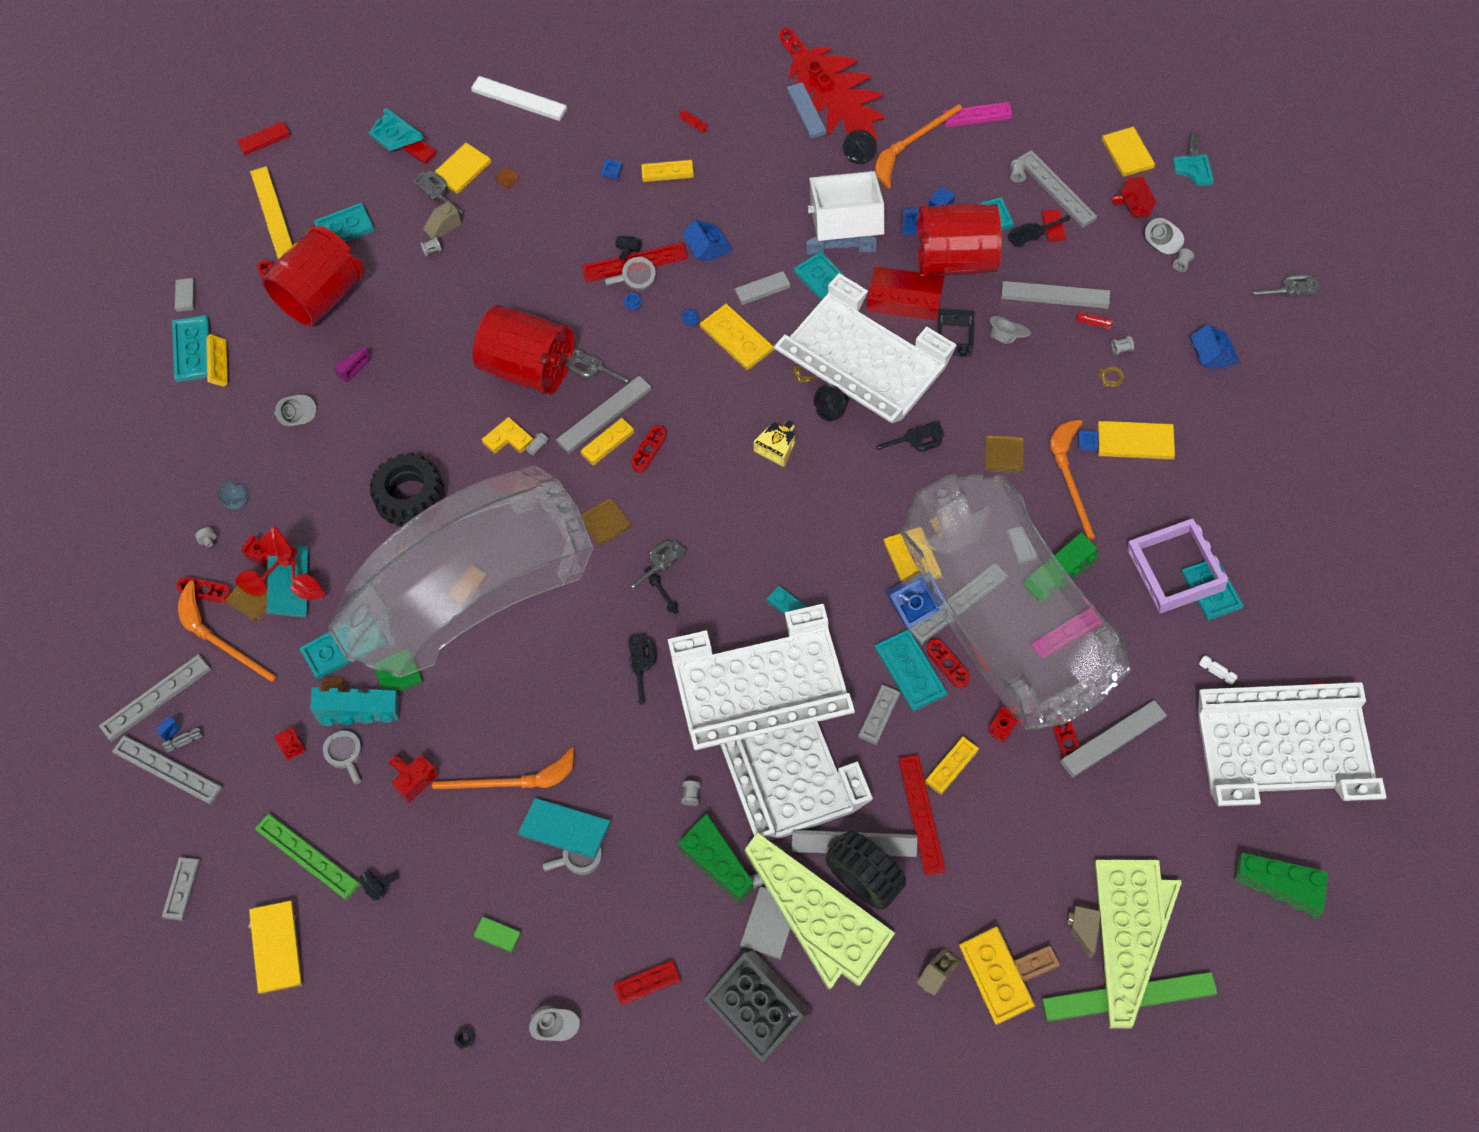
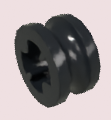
M460 1029L454 1036V1042L460 1049L466 1050L473 1046L475 1036L468 1029ZM466 1033L470 1040L469 1042L466 1041V1045H463L459 1038L460 1036L463 1037L462 1034Z

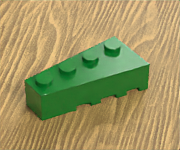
M1081 532L1023 582L1024 589L1039 604L1049 601L1055 592L1063 589L1071 580L1098 561V548Z
M705 814L678 842L679 851L740 905L754 890L753 882L708 815Z
M1242 853L1238 858L1235 881L1258 892L1262 891L1277 901H1283L1298 911L1302 910L1310 914L1315 919H1318L1324 913L1328 872Z

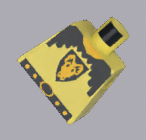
M786 421L782 427L772 423L755 439L754 452L784 467L795 445V434L792 432L795 426L789 421Z

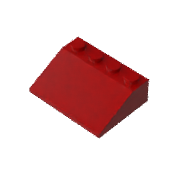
M875 266L867 297V311L937 321L945 276L934 274L921 276L920 272Z

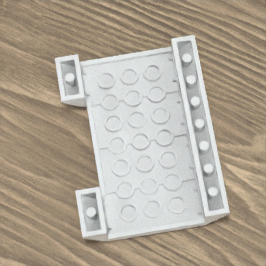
M839 273L828 285V294L796 331L790 337L784 335L774 346V349L827 383L837 386L843 393L891 423L900 421L943 372L956 348V344L927 326L916 338V346L905 341L859 312L868 290Z
M824 604L785 612L789 634L787 638L712 655L707 630L668 639L672 663L694 750L855 713L850 694L847 693L828 629V618Z
M1339 683L1200 689L1198 720L1210 793L1218 806L1260 805L1259 792L1331 788L1336 790L1343 801L1386 799L1383 779L1376 778L1363 717L1362 706L1366 702L1363 684Z
M818 722L720 744L754 836L759 833L767 840H777L791 835L793 830H806L852 814L873 799L858 762L841 767L837 772Z

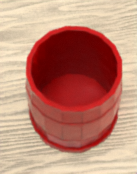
M973 203L943 204L931 207L924 204L919 206L917 238H921V247L918 249V263L921 276H928L929 274H979L998 271L1001 259V221L998 205Z
M315 225L310 226L307 229V234L296 241L262 278V285L274 303L292 319L307 327L313 326L321 317L327 314L348 293L356 281H360L365 275L362 262L358 257L354 259L348 252L351 248L334 232L320 225L317 228H314Z
M495 305L486 312L475 335L472 357L474 366L478 370L489 373L498 379L524 388L535 389L541 394L551 395L559 388L566 376L568 368L564 366L567 357L572 358L574 350L573 329L565 324L558 325L548 319L518 309Z

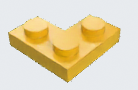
M508 417L481 440L494 454L507 443L521 454L525 447L533 441V438Z

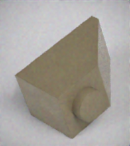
M447 201L434 209L423 228L424 232L431 240L433 237L440 238L461 225L459 212L450 201Z
M1075 906L1073 913L1069 912L1067 925H1071L1070 933L1087 957L1093 958L1096 951L1101 911Z
M944 948L928 964L917 983L926 992L935 996L957 969L961 960Z

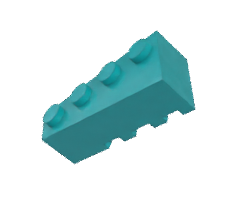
M312 687L310 710L319 724L323 726H332L339 723L352 725L357 722L371 724L374 721L390 723L393 720H399L400 698L396 690L369 689L368 693H364L358 689L341 692L338 691V688H329V692L319 691L318 687Z

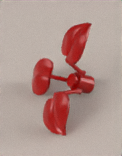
M273 526L262 536L259 544L267 555L277 556V561L262 577H259L258 573L254 570H245L237 576L235 581L236 585L245 593L252 596H262L267 591V585L262 580L278 564L283 567L292 565L291 580L293 583L290 589L296 596L304 600H317L326 595L318 581L312 576L299 574L295 578V565L297 564L295 558L298 555V550L288 543L276 526Z

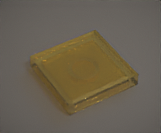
M986 436L985 471L1023 473L1024 438Z
M611 498L579 516L580 521L599 547L631 528L630 523Z
M237 586L225 601L237 611L256 622L266 611L267 591L262 596H252Z

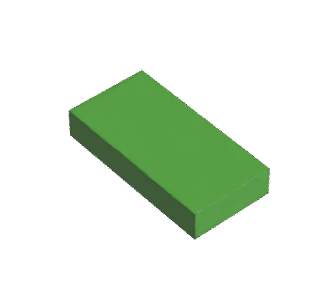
M482 917L473 936L513 953L521 933Z

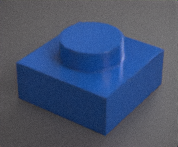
M606 159L601 176L618 180L623 167L622 162Z
M1079 431L1078 450L1097 451L1098 432Z
M169 716L159 724L155 731L166 741L171 739L181 727Z

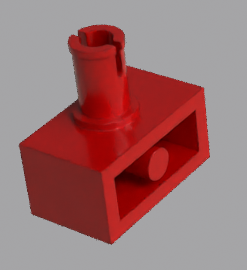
M1144 177L1128 178L1120 192L1121 195L1115 194L1112 198V203H1114V206L1127 205L1134 218L1149 217L1156 204V200Z
M399 754L394 755L396 761L391 758L389 764L400 774L391 784L395 791L410 804L439 775L435 767L421 754L410 765Z

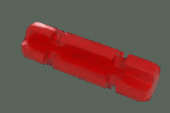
M682 110L679 113L680 119L686 121L692 127L698 128L700 132L704 133L708 129V124L691 113L689 114L688 111Z
M1081 311L1078 312L1076 319L1077 322H1086V324L1097 327L1101 325L1105 329H1110L1112 325V319L1105 317V319H1102V316L1086 315L1085 312Z

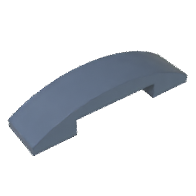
M816 236L806 241V254L815 255L820 251L824 254L825 248L858 247L859 252H876L877 238L862 236L818 241Z

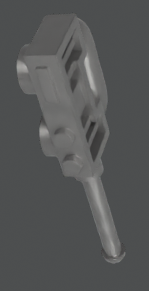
M422 172L413 181L415 186L424 191L433 201L438 202L440 200L445 203L449 201L444 196L447 192L445 189L447 182L436 172ZM432 179L438 182V184L435 185L434 183H432ZM451 203L457 209L459 215H462L463 210Z
M1307 273L1292 274L1285 278L1280 289L1254 290L1252 295L1281 293L1285 294V297H1299L1302 295L1318 294L1320 288L1316 277L1313 278Z
M574 349L572 358L568 357L567 359L568 369L583 378L596 377L599 372H605L626 384L630 382L629 378H625L607 369L602 360H598L596 357L590 356L581 350ZM579 365V366L585 368L586 371L583 370V369H581V368H579V367H577V366Z
M666 540L658 544L649 552L651 570L636 582L631 583L630 588L632 590L636 589L638 585L653 573L659 572L661 574L665 572L667 568L672 567L677 560L686 554V549L676 540L673 542ZM664 549H667V551L664 552L663 554H659V553L662 552Z

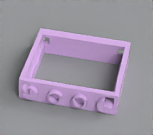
M1193 518L1128 541L1127 551L1159 614L1225 591L1228 577L1224 571H1221L1217 556H1213L1209 541L1204 539L1201 526L1196 524ZM1190 532L1215 580L1165 597L1141 549Z

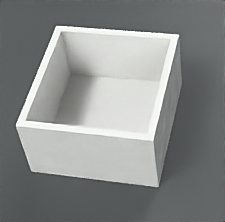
M875 171L810 178L811 206L808 205L809 214L812 213L818 241L884 234V202Z

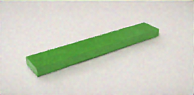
M269 813L255 828L259 834L346 901L360 886L358 881Z

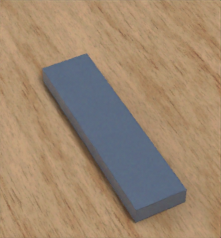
M803 83L788 86L787 92L810 139L826 135V129Z

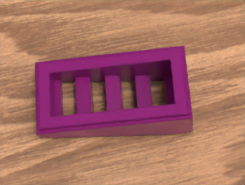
M363 347L338 362L333 368L336 375L347 383L371 357L367 348Z

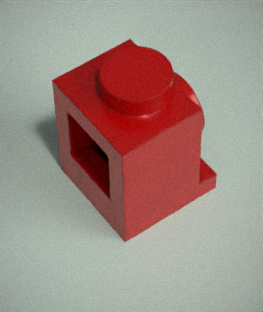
M250 535L241 551L246 559L265 567L268 563V555L261 549L260 539Z
M1002 706L989 726L988 733L995 740L1006 743L1017 726L1020 717Z
M293 727L274 736L287 761L306 752Z

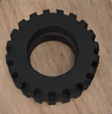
M407 453V455L403 456V454H398L395 458H388L386 463L382 462L378 466L379 470L374 471L373 478L370 480V495L379 515L390 524L395 522L396 526L403 527V525L413 527V524L421 525L424 520L427 519L429 521L433 518L432 515L437 514L440 510L439 506L443 505L445 489L439 471L431 460L425 459L422 455L414 456L413 453ZM418 481L424 484L421 491L412 498L396 499L392 497L396 487L404 482Z
M856 831L843 833L826 853V864L831 872L835 874L836 878L856 897H859L873 908L875 907L878 910L887 908L906 886V877L903 871L899 869L897 863L882 848L874 844L872 840L867 839Z

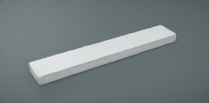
M480 76L471 87L472 92L558 121L562 119L567 111V105Z

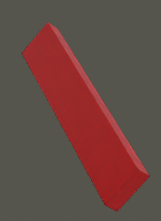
M684 243L629 254L625 261L616 257L582 265L585 281L587 283L622 275L624 265L634 257L646 258L652 262L654 267L687 260ZM634 264L628 269L627 273L648 269V267L643 264Z
M913 755L898 758L914 832L917 835V845L924 875L945 873L946 870L919 756Z

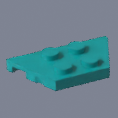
M387 108L383 111L385 114L383 118H378L375 126L369 131L370 137L388 151L424 139L419 131Z

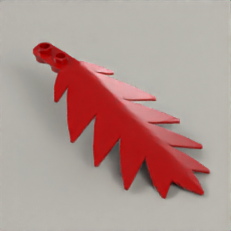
M784 27L781 29L779 40L795 60L791 65L789 78L792 79L798 72L797 84L803 83L808 95L814 90L812 103L818 114L828 105L827 134L830 135L843 118L847 135L854 130L863 129L870 132L877 142L872 122L882 120L885 117L876 110L861 105L883 97V93L850 89L871 78V74H836L853 65L858 60L845 56L822 55L830 51V47H816L808 50L791 28ZM788 34L790 37L784 38V35ZM794 47H799V50L797 51L793 49Z

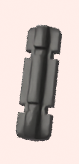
M1194 131L1190 136L1189 155L1196 157L1199 152L1200 134Z
M199 727L192 728L190 732L186 731L173 737V740L168 739L162 743L163 748L166 752L173 751L175 747L184 746L192 742L194 738L195 740L203 736Z

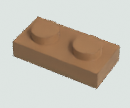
M1051 946L1014 961L1024 982L1060 966Z

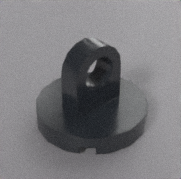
M863 129L850 132L843 142L844 154L849 161L856 164L867 163L874 157L877 150V142L874 136Z
M830 384L817 389L813 402L817 408V414L823 420L829 422L838 420L843 416L849 403V397L843 394L837 386Z

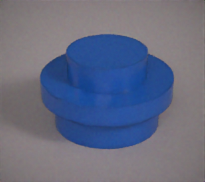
M630 293L624 299V305L629 310H636L642 304L640 296L636 293Z
M693 309L685 310L681 314V318L686 325L695 326L699 317Z

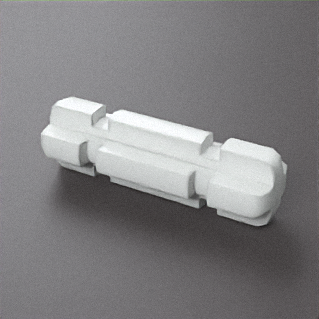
M1206 655L1201 659L1200 666L1205 669L1208 668V671L1219 678L1226 679L1225 682L1232 685L1236 681L1237 674L1232 671L1228 672L1229 669L1216 661L1212 662V659Z

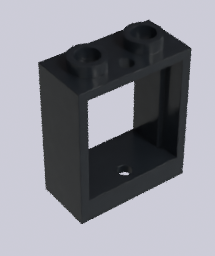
M939 309L937 321L938 334L942 335V325L969 327L968 344L955 343L956 348L952 356L972 357L975 311Z

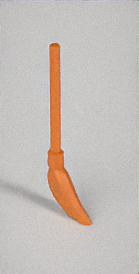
M960 104L954 106L906 139L892 144L890 148L883 150L877 156L875 173L884 187L887 189L891 187V174L896 161V155L903 151L907 145L961 111L962 106Z
M1074 420L1061 424L1056 428L1050 439V448L1055 455L1058 468L1062 470L1085 534L1089 540L1095 538V535L1069 470V461L1066 454L1075 433L1083 423L1082 420Z
M191 580L185 586L178 600V615L183 627L189 632H193L199 638L210 641L270 682H274L276 675L213 635L211 629L202 624L195 599L194 581Z
M574 746L571 747L560 759L545 767L536 775H523L521 778L433 781L432 789L521 786L523 789L535 787L548 788L560 783L572 771L575 748Z

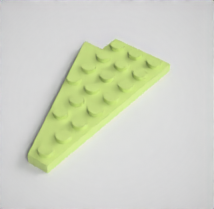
M757 833L746 847L745 853L824 984L830 990L842 974L859 986L895 933Z
M1096 860L1095 873L1099 911H1101L1100 928L1109 1028H1132L1181 886V880H1161L1159 860Z

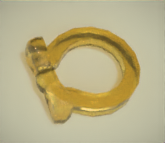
M800 365L797 368L796 366L792 367V372L799 384L811 382L817 377L815 374L810 377L801 376L799 372L803 367Z
M1108 367L1105 370L1101 368L1098 370V375L1104 388L1107 386L1117 387L1124 380V373L1117 367ZM1110 371H1114L1119 374L1120 379L1112 382L1107 380L1105 375Z

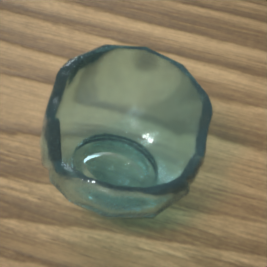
M233 481L223 483L217 490V496L221 505L227 509H240L248 500V493L243 485L238 486Z

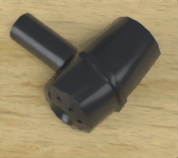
M618 236L615 242L616 248L623 250L619 259L625 261L630 252H639L642 247L641 239L634 236Z
M366 871L359 877L365 893L373 901L382 899L386 895L384 887L399 879L396 872L380 880L371 871Z

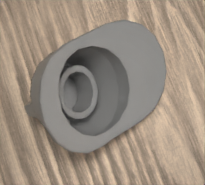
M1165 218L1153 219L1145 228L1147 241L1165 254L1178 252L1184 244L1183 233Z
M993 316L989 320L992 325L990 336L1001 343L1010 344L1017 337H1028L1031 334L1027 327L1011 322L1003 317Z
M289 396L278 401L274 415L285 426L305 424L315 417L316 405L309 396Z
M546 1005L538 1008L531 1014L529 1031L536 1040L566 1041L577 1033L580 1021L573 1011L556 1009L553 1006Z

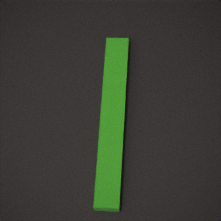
M1212 972L1148 982L1140 1007L1217 995ZM1106 989L1042 999L1046 1022L1108 1012Z

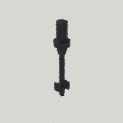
M647 567L644 570L645 574L651 570V567ZM653 573L648 577L650 585L658 588L668 604L666 609L677 614L676 609L678 605L675 602L671 603L659 584L661 581L660 577Z

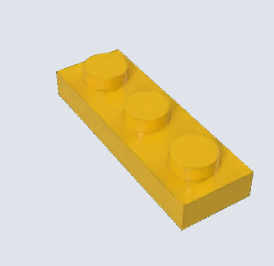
M692 160L641 164L643 182L694 178Z
M210 334L206 338L207 379L209 383L225 387L228 384L226 339Z
M621 418L580 451L581 455L594 466L634 433V429Z
M962 737L926 779L925 783L942 795L978 753L979 748L965 737Z

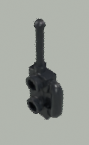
M1066 215V217L1047 225L1040 226L1037 222L1034 224H1023L1009 232L1008 240L1015 247H1022L1028 241L1039 240L1040 236L1044 235L1046 229L1069 221L1070 216Z
M935 421L922 427L917 426L916 429H908L904 437L881 445L878 444L876 449L881 450L905 441L909 442L910 446L915 447L917 451L924 452L940 446L942 437L945 435L940 421ZM932 437L933 440H934V441H931V442L922 444V443H923L922 440H924V439H927V438Z
M645 635L629 636L630 670L632 669V672L637 676L638 703L643 705L645 700L641 675L644 671H649V667L656 663V647L654 641L646 638ZM648 647L649 658H644L643 648Z

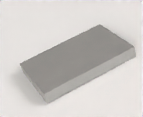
M759 888L740 947L781 960L791 927L767 888Z

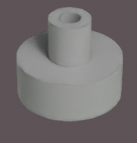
M207 527L200 529L195 534L198 544L211 547L216 539V534L213 528Z

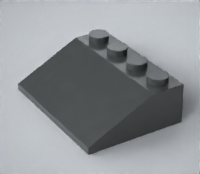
M755 951L744 953L704 998L707 1004L762 1063L791 1037L812 1014L809 1008Z

